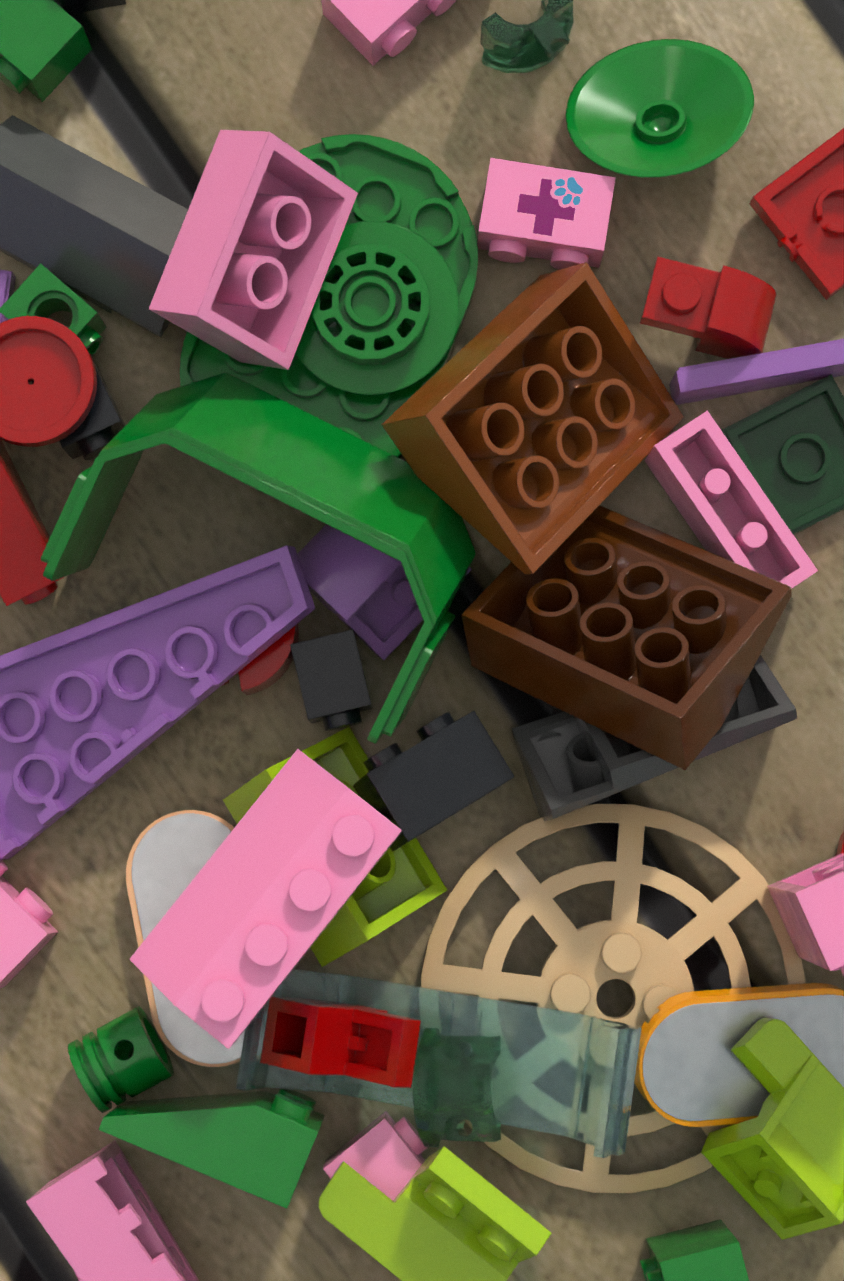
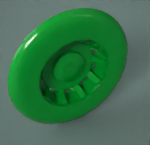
M362 221L345 225L295 354L303 365L323 382L340 390L355 394L377 395L391 393L416 383L440 363L451 346L459 320V296L454 276L448 264L437 249L426 239L402 226L379 221ZM366 262L365 264L358 265V266H355V267H351L352 265H354V264H356V263ZM377 262L386 263L388 265H391V267L388 268L383 265L377 264ZM337 274L341 275L336 284L330 283ZM406 275L412 281V284L405 285L400 277ZM332 298V307L321 310L322 300ZM409 299L421 302L419 312L409 309ZM333 322H336L342 330L336 337L328 330V327ZM404 323H408L412 330L403 338L398 331ZM355 339L365 343L364 350L349 347L350 340ZM387 339L390 340L391 347L375 350V343Z

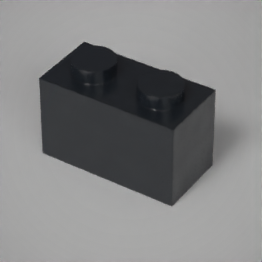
M475 711L470 712L457 721L454 720L450 712H447L417 730L416 732L422 741L408 750L402 752L398 744L394 743L363 762L369 773L357 781L353 787L363 800L402 830L401 834L390 846L392 851L402 847L515 777Z

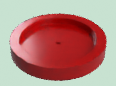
M21 316L0 323V439L17 446L39 447L66 438L83 423L95 400L97 376L90 353L73 331L55 320L39 316Z

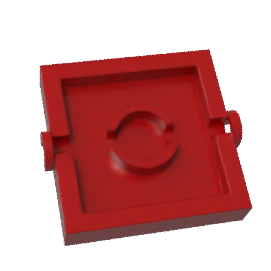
M843 128L754 195L749 203L778 239V246L780 248L783 246L790 254L789 260L791 262L795 261L826 300L844 287Z

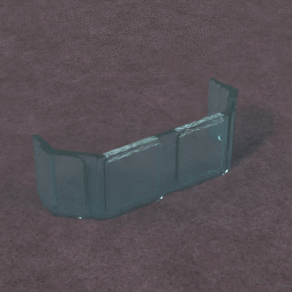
M293 969L273 994V997L304 998L353 1004L387 1010L388 1014L421 1020L412 1087H390L345 1075H308L260 1063L269 1001L246 1028L244 1033L236 1086L238 1090L248 1091L270 1087L336 1093L568 1136L595 1146V1157L605 1158L610 1155L619 1156L625 1153L642 1029L640 1027L605 1020L597 1016L366 977Z

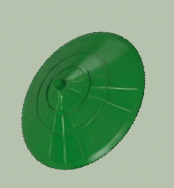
M651 40L624 47L607 55L581 76L568 99L566 108L567 129L572 141L580 152L589 160L607 170L635 177L672 176L700 168L714 161L733 147L741 138L751 120L754 108V93L751 82L742 67L722 51L689 40Z

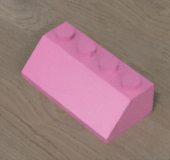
M297 749L131 956L130 961L174 1006L229 1049L239 1039L401 834L402 830L341 781Z

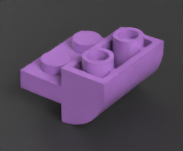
M327 524L297 554L310 592L351 630L353 629L354 633L382 660H385L423 621L401 561Z

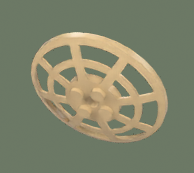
M592 804L546 822L541 817L523 824L491 845L463 873L444 901L429 936L421 972V1018L427 1051L441 1087L463 1121L489 1148L519 1169L555 1185L592 1193H636L668 1187L711 1168L713 1165L700 1152L696 1156L664 1169L631 1175L609 1174L614 1137H629L655 1132L675 1124L664 1118L656 1110L632 1116L617 1117L621 1078L633 1077L631 1071L632 1046L635 1036L644 1021L649 1023L653 1015L660 1011L657 1007L670 997L694 991L692 978L685 960L712 937L717 941L727 964L731 989L751 987L746 959L737 937L728 923L756 899L768 916L781 947L788 985L806 983L802 960L795 950L769 892L768 883L765 878L736 848L707 828L671 812L634 804ZM594 823H619L616 862L601 861L575 866L552 875L540 883L516 854V852L533 841L563 829ZM645 826L666 830L698 844L724 862L739 879L711 903L700 891L681 878L656 867L642 865ZM496 869L520 900L509 910L496 929L486 951L482 969L443 964L448 941L461 911L479 885ZM601 881H614L611 919L591 922L576 928L553 900L559 894L581 885ZM640 884L651 886L673 896L689 907L696 916L669 939H666L647 926L638 924ZM533 915L556 946L547 956L539 976L502 972L503 963L512 941L525 922ZM612 979L625 981L633 992V1003L630 1009L618 1017H610L603 1014L598 1008L596 1000L597 992L601 985ZM440 990L479 996V1013L483 1035L493 1061L501 1073L471 1096L459 1080L446 1047L440 1015ZM499 998L537 1003L539 1019L547 1036L517 1061L510 1051L502 1030ZM565 1058L578 1069L594 1075L590 1113L578 1111L558 1102L542 1091L534 1081ZM518 1094L529 1106L549 1120L574 1131L587 1133L582 1171L561 1167L529 1153L502 1134L487 1117ZM732 1124L701 1127V1129L708 1136V1133L732 1126Z

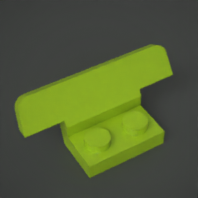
M762 1018L731 1048V1051L770 1095L763 1102L758 1117L708 1133L701 1153L770 1228L784 1240L842 1224L844 1221V1087L784 1021L774 1018Z
M445 1146L426 1158L394 1201L344 1161L339 1165L319 1198V1209L322 1216L401 1281H507L518 1263L537 1256L552 1234Z

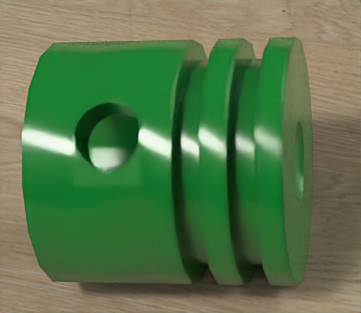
M140 1006L97 1028V1036L90 1032L82 1036V1043L79 1040H75L68 1044V1053L76 1075L91 1102L102 1113L112 1108V1102L116 1105L127 1100L126 1093L130 1097H134L174 1075V1069L167 1050L153 1023Z

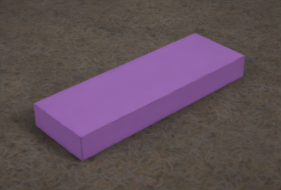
M844 339L680 367L669 384L671 396L676 405L821 380L831 374L833 377L844 376Z

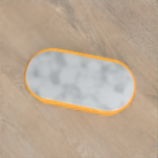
M805 983L684 992L670 997L657 1007L660 1011L653 1015L649 1023L644 1021L635 1036L632 1046L631 1071L634 1083L643 1098L664 1118L688 1127L738 1124L758 1117L763 1102L770 1095L731 1051V1048L762 1018H774L784 1021L844 1087V990L826 983Z

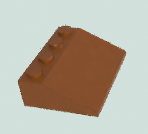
M585 262L540 275L381 425L416 476L526 575L534 574L650 453L653 446L662 441L684 416L588 263Z

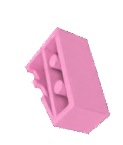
M116 1140L49 1181L26 1201L73 1268L79 1281H199Z

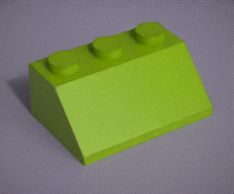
M350 727L302 750L305 755L358 795L353 785L369 773L363 763L368 757ZM291 757L265 769L223 799L236 824L239 823ZM417 838L395 851H392L391 848L386 851L310 947L321 967L367 942L447 891Z

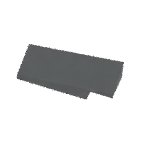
M12 115L0 124V251L33 270L41 263L77 295L109 313L113 310L155 335L162 337L170 321L149 310V306L188 209Z
M761 655L722 727L694 761L797 719L795 706ZM565 711L512 728L513 738L540 818L543 817L544 822L679 768Z

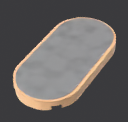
M177 811L155 820L136 839L127 860L126 885L138 948L234 829L228 821L205 811ZM144 975L150 1012L155 1029L164 1044L185 1061L205 1067L228 1066L243 1061L263 1045L269 1001L239 1039L228 1049L174 1006ZM280 988L276 990L273 997H281Z

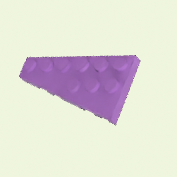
M283 546L0 656V860L11 859L316 609L295 547Z

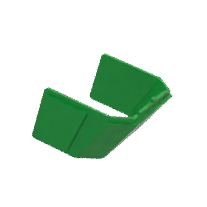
M227 372L156 394L100 451L93 465L77 477L41 556V561L47 563L43 576L54 581L89 568L143 451L161 444H167L401 561L424 623L367 740L376 744L383 734L391 737L407 716L456 615L448 612L476 554L463 518L416 476L408 462Z

